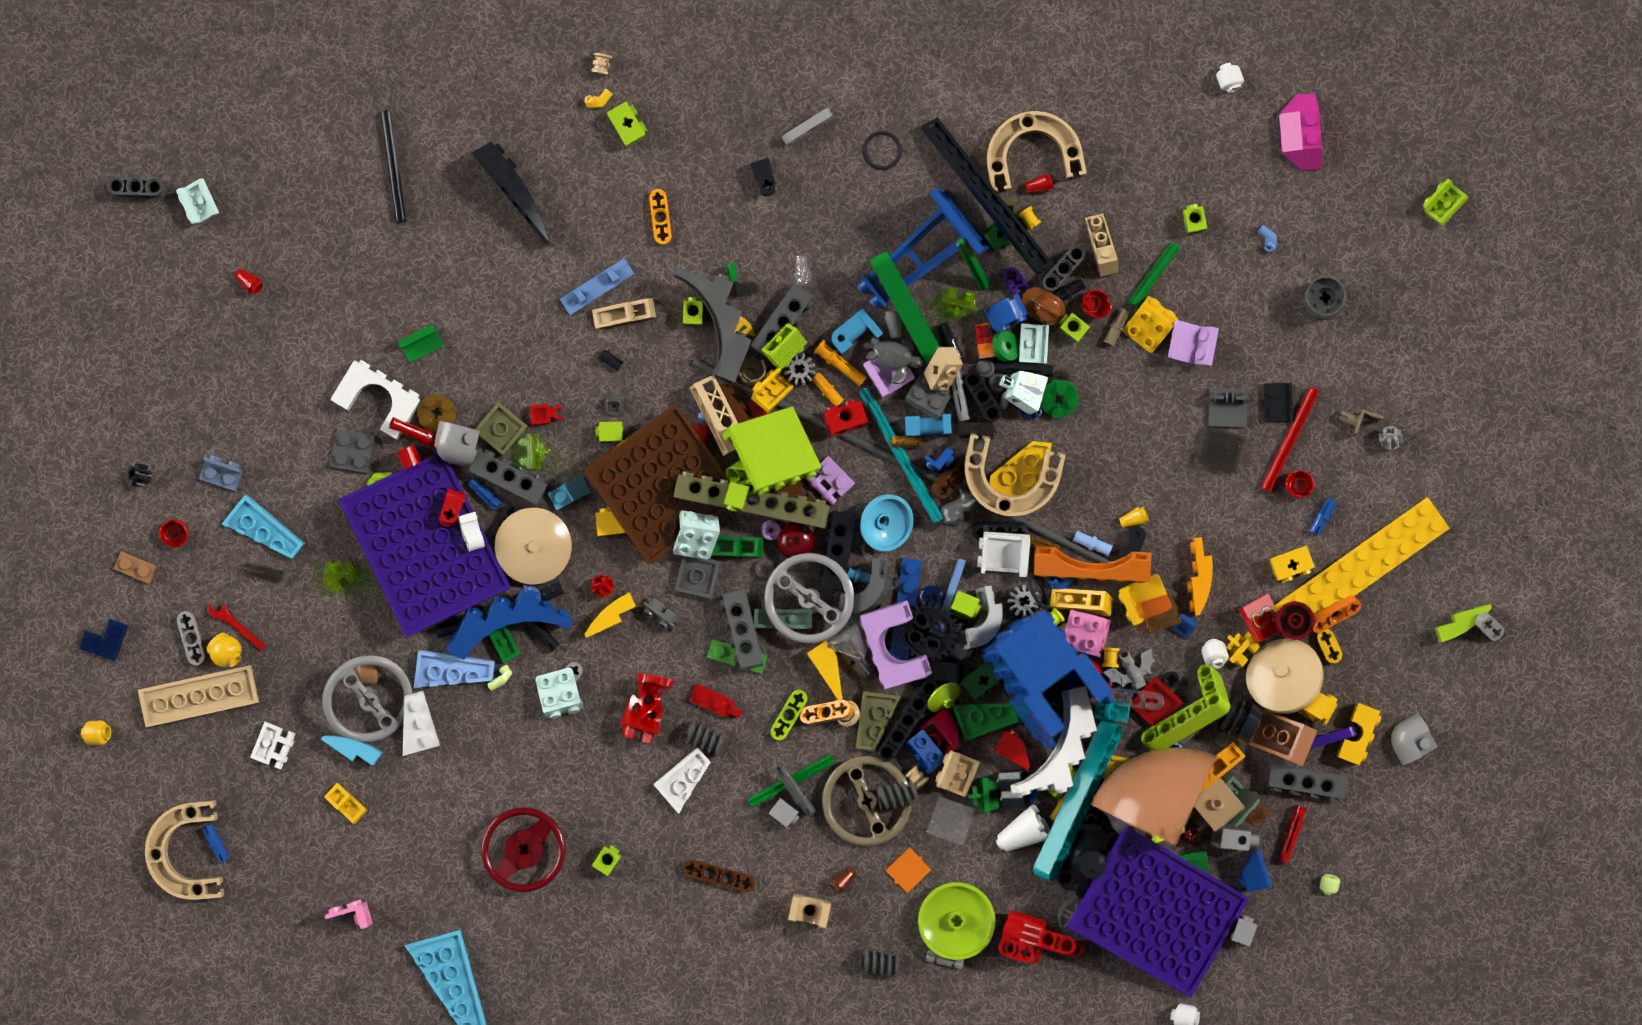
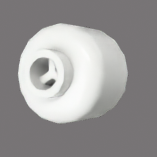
M1231 63L1220 66L1221 70L1216 74L1220 88L1223 91H1227V93L1241 89L1244 78L1239 66L1231 65Z
M1218 639L1208 640L1201 649L1207 666L1210 664L1213 668H1221L1229 659L1225 643Z
M1180 1003L1176 1009H1172L1171 1020L1174 1021V1025H1198L1200 1012H1197L1195 1006Z

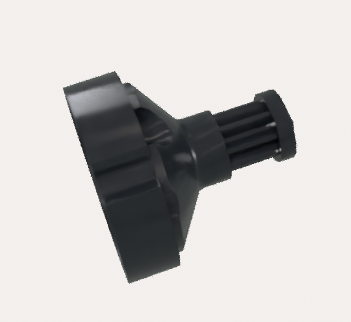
M1081 823L1056 878L1059 885L1064 890H1074L1076 896L1083 899L1093 880L1101 877L1106 871V858L1111 852L1107 847V843L1112 839L1117 841L1118 837L1111 831L1105 833L1099 824ZM1062 872L1069 873L1070 878L1067 882L1060 881L1059 876Z

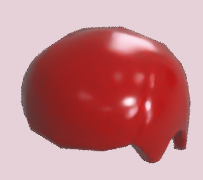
M1095 289L1089 290L1084 294L1081 307L1087 316L1098 319L1104 318L1110 313L1112 303H1110L1105 292Z
M1301 470L1289 473L1285 481L1286 491L1295 499H1304L1310 496L1315 487L1313 477L1308 472ZM1301 481L1297 488H1295L1296 482Z
M179 519L166 520L161 525L159 531L162 542L171 548L183 546L189 535L187 525ZM179 531V535L177 537H172Z

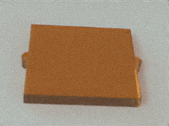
M1172 593L1140 602L1144 614L1143 619L1146 620L1150 633L1182 623L1178 612L1179 607L1175 604Z

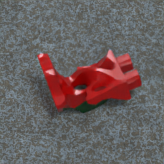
M637 673L638 688L634 695H630L627 708L619 726H623L622 737L634 739L636 731H640L639 742L651 744L653 736L660 734V720L664 709L660 705V696L665 689L670 690L672 688L674 680L657 675ZM647 696H651V703L645 704L644 699ZM652 711L655 712L654 719L650 718V713Z

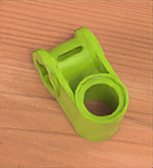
M741 460L726 470V476L729 481L752 485Z

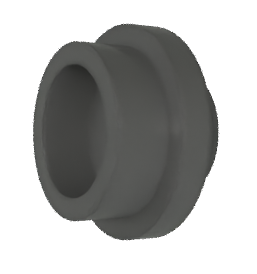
M982 359L977 363L976 372L981 377L988 378L993 375L995 371L993 361Z

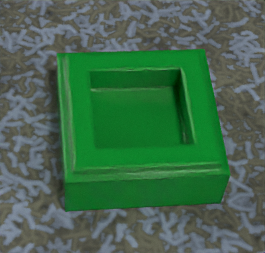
M728 263L726 265V276L729 277L728 280L733 282V284L737 282L736 263Z

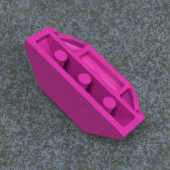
M1315 93L1295 95L1279 114L1282 153L1301 171L1321 170L1322 141Z

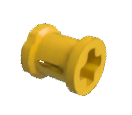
M1032 206L1017 215L1026 225L1027 231L1041 223L1033 213Z
M1102 647L1104 663L1101 664V667L1119 668L1117 653L1120 651V648Z

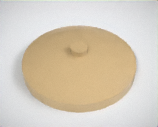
M524 508L512 513L502 522L496 533L494 549L500 567L512 579L525 584H542L554 579L564 570L570 559L572 543L566 525L558 516L541 508Z
M1288 639L1274 640L1262 646L1251 658L1246 672L1247 687L1256 703L1262 708L1278 714L1293 713L1308 706L1320 692L1324 678L1323 666L1316 652L1302 641Z

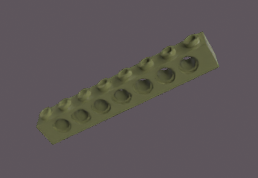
M682 472V475L678 474L673 497L727 508L724 500L730 481L720 479V483L713 482V478L701 475V479L693 477V473ZM693 482H697L701 486L700 491L696 494L692 493L689 489L690 484ZM739 483V484H741V485H744V486H748V487H749L748 493H747V496H748V495L750 494V492L752 491V489H750V486H751V485H746V484ZM711 486L719 488L720 492L717 497L709 495L708 490ZM777 491V494L769 492L761 496L755 494L757 497L756 504L749 505L745 499L743 509L738 508V511L825 528L830 506L826 505L824 500L815 499L814 502L807 501L805 496L796 495L795 498L788 497V493ZM768 498H773L776 501V506L773 509H768L765 505V501ZM785 503H794L795 510L792 513H787L784 509ZM807 505L814 509V513L810 517L803 514V509Z

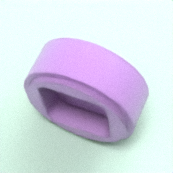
M774 520L764 522L761 526L763 537L767 540L777 539L781 530L779 524Z

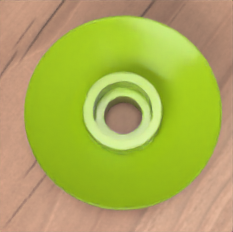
M949 682L936 689L928 700L929 710L940 712L944 708L952 707L960 695V685L956 682Z

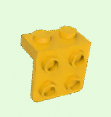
M1148 296L1125 325L1123 332L1145 350L1153 353L1174 327L1175 320L1179 319L1171 310L1161 306L1157 299Z
M1158 574L1151 575L1150 582H1133L1119 590V600L1125 605L1127 619L1129 622H1132L1133 626L1172 608V604Z

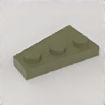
M863 691L856 749L875 751L901 696Z

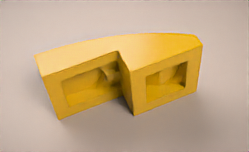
M336 783L324 796L353 824H356L367 811L339 783Z

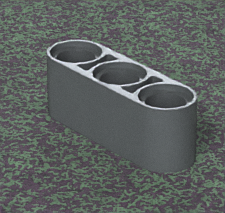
M113 177L107 182L108 191L115 196L160 197L165 193L164 183L155 178ZM120 182L121 189L115 192L113 186L115 183ZM135 183H140V190L133 192L132 186ZM159 183V190L153 193L151 191L152 185Z
M1075 245L1065 253L1042 280L1043 289L1051 293L1060 287L1085 257L1083 247ZM1073 250L1080 251L1081 258L1078 260L1073 259L1071 252ZM1061 264L1067 265L1068 273H1060L1058 266ZM1047 279H1054L1056 286L1048 288L1045 283Z

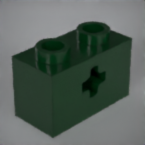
M982 663L961 680V684L974 700L977 698L981 700L988 694L987 690L992 686L996 688L1003 683L1001 679L998 680L993 674L994 667L991 663ZM981 675L983 677H988V679L986 680L987 685L978 683L980 681L979 677Z

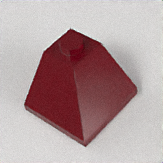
M946 708L911 734L913 737L921 730H924L944 756L959 747L957 722Z

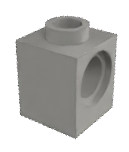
M781 797L769 812L772 817L786 827L789 824L793 826L799 818L797 816L799 811Z
M1245 915L1242 918L1238 917L1230 939L1250 947L1257 928V924L1253 922L1254 919Z

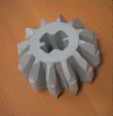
M796 354L794 356L795 361L791 359V365L784 367L790 369L785 371L784 375L791 374L787 380L791 382L795 378L794 385L796 386L798 385V380H801V384L805 385L804 378L811 382L812 379L808 374L815 375L816 373L809 370L814 368L815 364L808 365L812 360L811 357L804 361L805 354H801V359H798ZM796 365H798L799 367L803 365L805 367L803 368V374L800 372L796 374L794 372L796 371Z
M1022 585V592H1020L1017 586L1015 587L1017 595L1013 592L1009 593L1010 596L1015 597L1014 600H1007L1008 603L1014 602L1015 604L1009 607V609L1018 608L1015 612L1016 616H1018L1021 610L1022 617H1026V610L1029 614H1032L1033 612L1030 608L1039 609V607L1033 605L1037 602L1032 594H1030L1029 589L1026 592V585ZM1025 596H1027L1029 598L1027 599V601L1029 600V604H1024L1023 606H1021L1019 604L1021 603V601L1019 602V598H1024Z

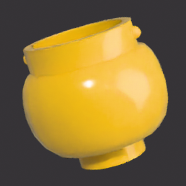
M220 633L208 644L207 653H210L211 660L217 666L233 667L241 659L242 647L236 638Z

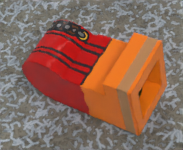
M990 322L976 324L979 360L996 358L992 347L993 335Z

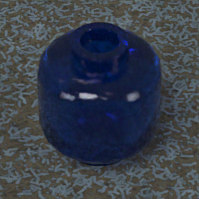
M933 585L924 587L919 594L920 604L923 600H926L928 604V599L934 600V605L938 602H941L942 605L944 601L942 590Z

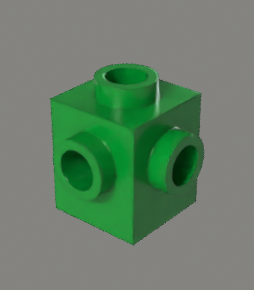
M996 223L987 228L989 231L983 235V238L994 252L999 248L1004 250L1011 245ZM1001 233L1003 238H998L997 234Z

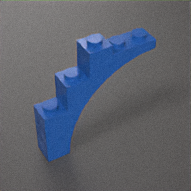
M523 585L513 604L505 597L500 598L496 596L486 615L477 608H468L447 645V653L465 660L476 644L497 629L510 624L535 621L552 623L569 629L572 623V616L564 609L558 610L551 603L541 601V593L537 588Z

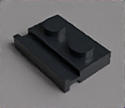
M1264 383L1265 422L1293 421L1292 383Z

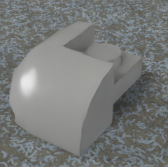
M439 421L434 447H436L438 455L442 458L441 460L467 468L475 459L477 453L475 448L480 431Z
M1418 713L1396 725L1391 734L1393 750L1402 765L1409 764L1438 747L1429 732L1428 726Z

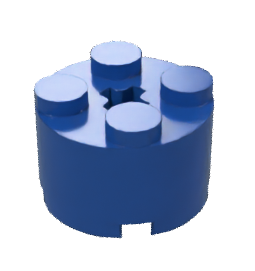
M1018 293L984 310L993 330H996L997 333L1010 328L1009 324L1012 322L1018 324L1028 319L1026 316L1028 312Z

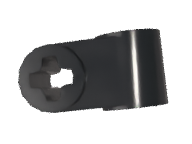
M769 158L750 163L761 194L764 196L773 195L776 191V183ZM768 182L771 185L770 190L762 188L765 186L764 183Z

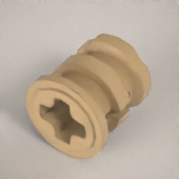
M594 53L593 55L596 56V59L593 60L594 68H592V72L608 75L607 67H610L608 62L609 59H612V56Z
M917 765L905 775V778H908L916 786V790L921 788L930 779L929 777H924V773L918 770Z

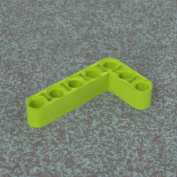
M1203 664L1197 671L1203 697L1147 729L1142 734V743L1151 751L1170 747L1229 711L1230 703L1222 676L1210 664L1209 666Z

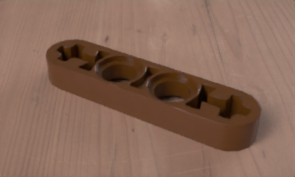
M687 860L682 868L683 873L690 878L735 890L750 892L755 887L753 876L708 863ZM693 863L694 867L700 869V865H703L701 877L697 876L699 873L697 871L689 874L686 865L689 866ZM707 868L715 870V876L711 879L706 878L704 875V871ZM725 873H731L734 876L732 883L727 884L723 881ZM737 875L741 876L739 880L745 881L746 878H749L752 886H748L747 889L741 883H738V887L734 886L737 881Z

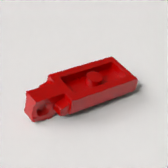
M698 683L689 701L723 717L729 718L730 714L739 718L742 710L734 707L736 702L732 701V699Z

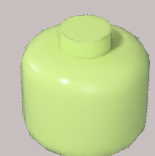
M1324 874L1321 877L1320 889L1326 895L1338 892L1340 879L1335 875Z

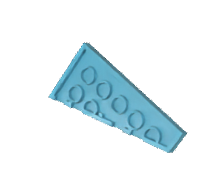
M461 930L404 945L458 1025H487Z

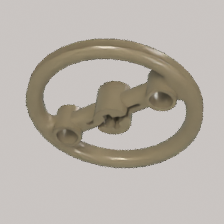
M860 756L842 763L832 772L823 790L822 805L829 826L838 836L849 843L873 846L892 839L902 830L909 818L912 805L905 801L898 821L890 830H887L875 807L877 803L876 796L869 791L865 782L862 766L869 764L884 768L896 778L900 786L901 782H904L908 787V782L902 772L892 763L883 761L878 757ZM852 770H861V778L853 779L851 777ZM844 772L848 773L849 778L855 785L859 795L858 805L865 811L870 823L871 837H859L847 832L839 825L833 815L830 801L831 793L836 781ZM860 786L863 787L865 795L868 798H872V801H870V807L873 812V816L871 815L869 807L866 804H862V801H864V795ZM875 823H881L883 830L880 833H875L872 830V826Z

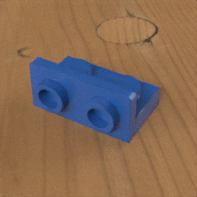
M921 730L903 744L926 774L932 772L943 763L945 756L924 730Z

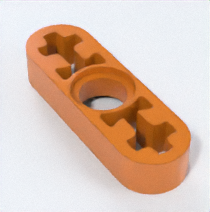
M1348 596L1314 614L1315 626L1313 631L1320 633L1353 616L1360 610L1361 603L1355 596ZM1338 611L1336 616L1331 617L1334 612Z

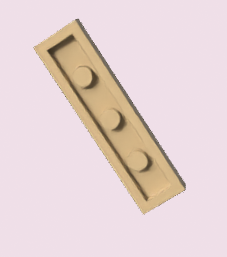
M714 375L693 384L690 390L722 455L725 456L736 449L730 439L725 441L722 433L727 427L722 425V417L730 418L731 426L738 424ZM711 381L714 386L713 394L706 392L703 384ZM714 399L722 402L723 407L721 411L714 409L712 405Z

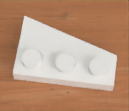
M420 691L406 695L404 697L403 756L440 746L424 692Z
M697 747L654 783V786L678 814L709 766L710 760Z

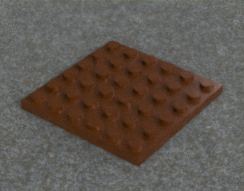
M677 403L582 470L648 565L674 547L680 531L679 515L681 511L717 516L726 509L673 497L678 474L682 475V472L693 473V477L701 479V475L712 477V481L720 483V479L729 481ZM693 482L690 484L689 489L692 493L696 494L700 491L701 486L699 483ZM711 486L708 490L711 497H717L720 492L716 486Z

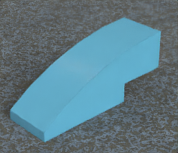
M325 735L321 738V740L351 761H354L359 756L373 766L384 753L368 743L343 736Z

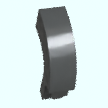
M873 558L870 583L863 592L854 595L851 614L869 612L879 606L887 596L892 580L885 579V575L888 572V565L885 559ZM840 594L839 610L843 611L845 594Z

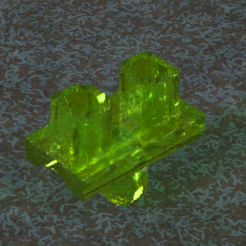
M948 287L941 303L956 306L955 308L948 307L947 312L954 314L953 320H957L958 315L964 317L966 315V311L959 310V308L975 310V293L965 291L962 301L956 299L958 289Z
M527 434L526 437L519 438V447L527 448V456H520L519 458L520 466L528 467V469H541V461H545V453H550V449H544V441L540 442L539 434Z
M328 560L327 564L329 567L323 570L327 576L321 580L323 586L329 588L335 594L343 588L338 580L345 577L348 583H351L357 579V575L350 560L343 565L340 560L334 564L331 560Z

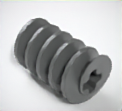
M693 719L684 738L687 736V743L694 740L695 747L701 743V750L708 746V753L715 750V756L717 757L725 742L723 739L724 733L716 736V729L709 733V726L703 730V723L695 726L696 720Z
M909 781L908 787L904 782H901L900 788L895 783L893 790L889 785H886L885 791L881 786L878 787L877 795L881 811L882 805L888 810L891 803L894 808H897L898 802H900L902 807H904L905 801L912 805L913 799L919 804L916 786L912 781Z
M865 948L861 955L859 972L862 967L865 968V973H868L870 968H872L873 974H876L879 969L881 976L887 971L888 977H891L892 973L895 972V977L897 978L900 963L899 954L896 953L892 958L891 952H888L886 957H884L883 951H880L877 956L875 949L869 954L868 948Z

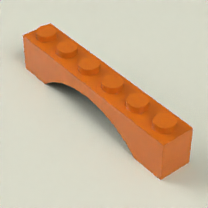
M1036 546L1034 575L1044 578L1057 576L1062 579L1074 577L1080 580L1092 578L1099 581L1109 579L1118 582L1135 581L1137 583L1150 582L1152 553L1131 552L1115 561L1088 563L1073 559L1063 554L1056 547Z

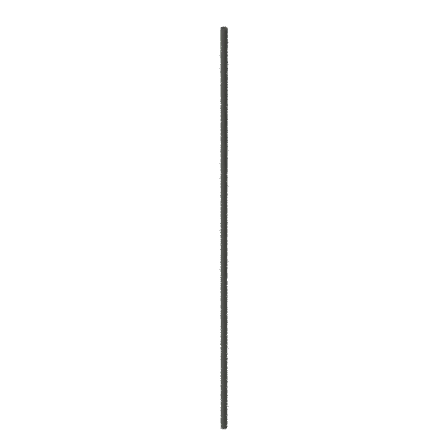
M696 358L692 363L693 366L713 375L715 367ZM736 379L735 383H730L748 393L753 394L754 392L752 390L754 386L746 385L739 379ZM780 401L776 406L786 409L793 405ZM793 406L798 417L827 430L824 420ZM848 432L838 435L900 466L894 454ZM913 464L919 476L932 482L939 478V476ZM957 486L953 492L960 495L961 487ZM1002 515L1012 521L1024 522L1028 529L1098 563L1112 561L1021 516ZM1164 586L1168 597L1175 599L1178 592Z

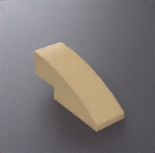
M650 298L592 310L596 329L656 318L654 302Z

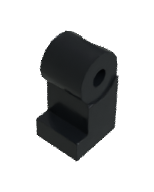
M1136 526L1130 529L1125 550H1119L1117 557L1122 558L1131 552L1141 551L1146 537L1143 528Z

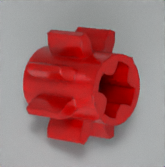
M601 574L594 577L590 588L597 598L600 595L603 598H607L613 593L615 584L609 575L605 577Z

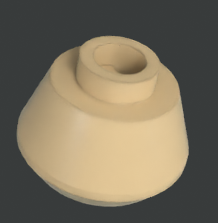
M849 701L854 706L852 716L837 720L842 726H852L860 719V710L857 704ZM844 706L843 709H836V710H837V711L844 712V710L847 709V706Z

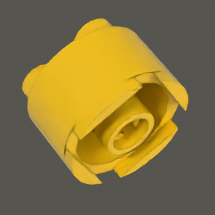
M1319 692L1317 697L1308 706L1297 712L1314 722L1320 720L1322 721L1321 725L1326 726L1337 707L1336 702L1338 699L1330 694L1326 696Z

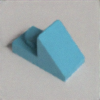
M580 476L564 483L561 487L549 492L548 495L556 510H559L591 492L584 478Z

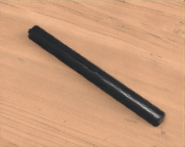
M383 110L380 114L395 220L397 223L406 222L392 114L390 110Z

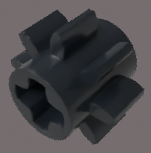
M136 463L135 466L129 469L128 479L132 481L131 485L144 487L145 484L150 483L152 472L147 470L148 465Z

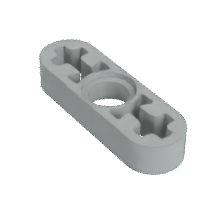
M826 108L790 130L781 138L786 145H790L807 134V131L810 129H815L831 119L833 114L829 108Z
M189 611L181 612L177 616V624L187 659L192 665H201L206 659V654L195 616ZM186 614L187 617L191 618L188 624L189 627L194 626V630L183 631V628H187L186 623L181 622V619L184 618L183 615ZM189 633H194L197 637L196 642L193 644H189L186 640ZM199 644V648H195L197 654H201L199 662L192 660L194 651L193 649L189 651L188 647H195Z

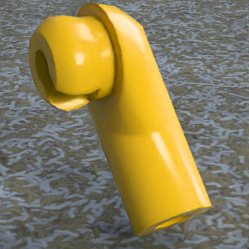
M605 88L600 96L592 97L588 95L585 97L584 102L591 109L602 108L613 94Z

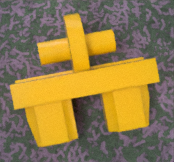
M1249 632L1244 636L1238 633L1234 638L1230 635L1227 637L1230 641L1226 646L1230 651L1228 653V661L1241 667L1248 661L1242 653L1248 649L1254 654L1260 648V645L1255 643Z

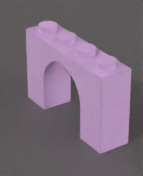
M907 600L867 612L860 616V625L865 630L866 642L868 647L871 648L873 663L878 668L879 680L884 689L918 680L932 673L926 655L904 661L894 658L886 649L885 634L890 627L913 619Z

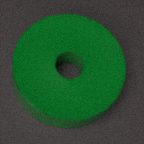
M1002 331L993 337V351L1000 361L1010 362L1018 357L1020 347L1013 333Z

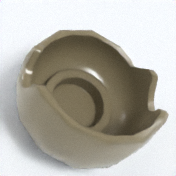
M754 356L744 359L738 374L740 381L749 386L756 385L759 381L762 382L767 371L764 360L756 359Z

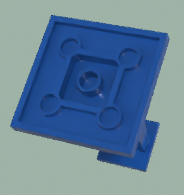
M936 188L930 193L940 208L890 255L895 264L906 254L917 264L918 268L903 279L907 287L959 252L956 245L958 242L956 241L924 263L913 251V247L943 219H947L960 235V239L966 238L978 254L987 253L991 249L944 189ZM875 270L870 275L864 274L861 276L863 281L857 286L863 294H867L870 291L873 292L875 296L869 301L875 309L892 304L889 301L890 297L885 288L879 282V277Z

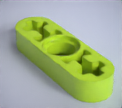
M795 690L790 695L771 728V736L774 739L783 740L788 735L807 702V694L804 691ZM799 693H802L804 702H799L796 706L800 707L799 711L794 707L788 706L789 702L794 704L795 698L793 696L795 694L799 695ZM787 709H791L795 713V717L790 721L786 720L783 716L784 711ZM781 719L783 722L790 724L789 728L784 726L783 732L785 734L777 737L775 736L774 728L781 726L782 723L778 722Z

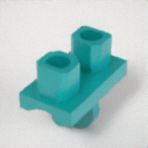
M1096 700L1094 718L1128 723L1130 703L1114 701L1112 704L1104 705L1101 701L1098 702Z

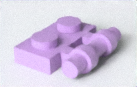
M828 456L820 463L822 467L818 471L820 475L807 481L810 483L809 486L812 489L815 488L822 495L821 498L824 501L827 500L832 506L837 501L832 495L837 492L842 497L855 483ZM823 479L831 485L829 490L820 483Z

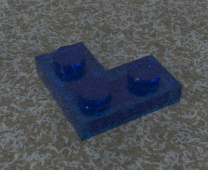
M110 619L104 636L85 630L79 649L116 661L129 625Z

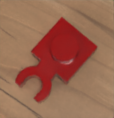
M549 404L531 405V424L551 423V417L558 420L564 419L563 415L557 416L556 414L557 409H562L563 406L556 405L553 409H550Z

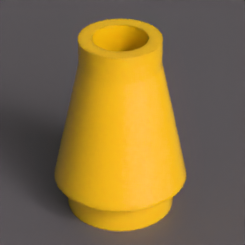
M1144 506L1141 508L1136 507L1119 518L1122 528L1144 525L1145 522L1149 521Z

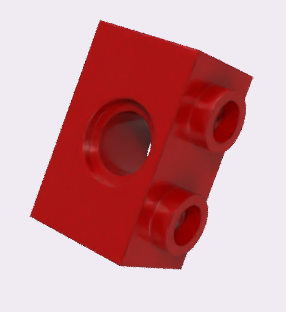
M851 400L838 408L837 406L829 407L823 414L830 438L866 427L868 423L861 401L855 402V400ZM846 414L850 420L843 421L840 415Z

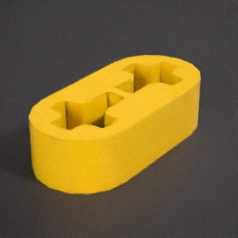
M1326 629L1317 633L1316 639L1326 661L1338 663L1342 658V651L1333 632ZM1323 632L1330 634L1328 638L1330 645H1327L1325 640H1320ZM1329 647H1331L1334 652H1338V655H1336V660L1328 657V655L1331 654Z

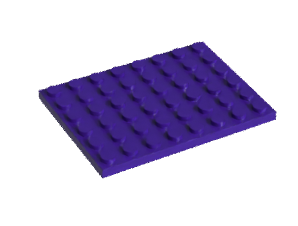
M438 454L338 500L406 638L511 588L479 522L478 525L484 540V547L470 552L463 539L457 520L452 527H444L440 524L439 516L448 488L461 493L464 492L450 464L441 460L442 458ZM465 498L458 517L473 512L467 498ZM447 514L446 519L450 520L451 515Z
M1125 826L1106 858L1107 868L1105 873L1093 880L1067 927L1191 998L1248 902L1249 897L1130 827Z

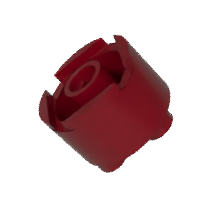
M1299 601L1287 602L1276 610L1274 626L1281 637L1288 640H1300L1307 637L1313 630L1315 616L1306 604ZM1293 615L1295 618H1298L1299 622H1296V626H1294L1293 623H1290V619H1293Z

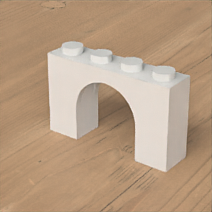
M354 360L330 400L350 410L359 393L364 388L371 385L385 387L392 397V409L380 430L399 440L402 433L390 429L389 423L393 417L409 423L422 401L418 399L419 394L411 389L408 392L403 390L401 383L394 379L390 382L385 379L386 374L379 370L373 372L369 369L371 365L362 360L359 363Z

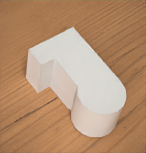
M476 512L459 516L457 521L469 552L483 548L484 540L478 525Z

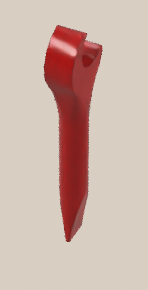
M212 604L209 605L208 610L212 617L230 624L260 651L264 649L266 645L230 614L225 604H222L220 611L213 610Z

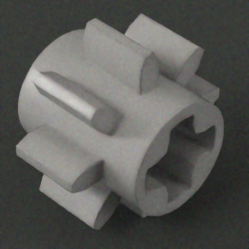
M1388 426L1383 429V433L1379 434V442H1381L1382 447L1388 450H1395L1399 447V443H1403V434H1401L1400 429Z

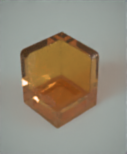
M1259 803L1246 818L1256 827H1260L1273 814Z

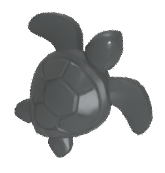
M907 337L902 338V344L892 341L880 342L877 338L871 339L873 351H870L866 358L870 361L878 358L885 367L897 369L896 375L891 380L893 384H899L907 378V365L912 368H920L924 365L920 357L912 356L914 346Z

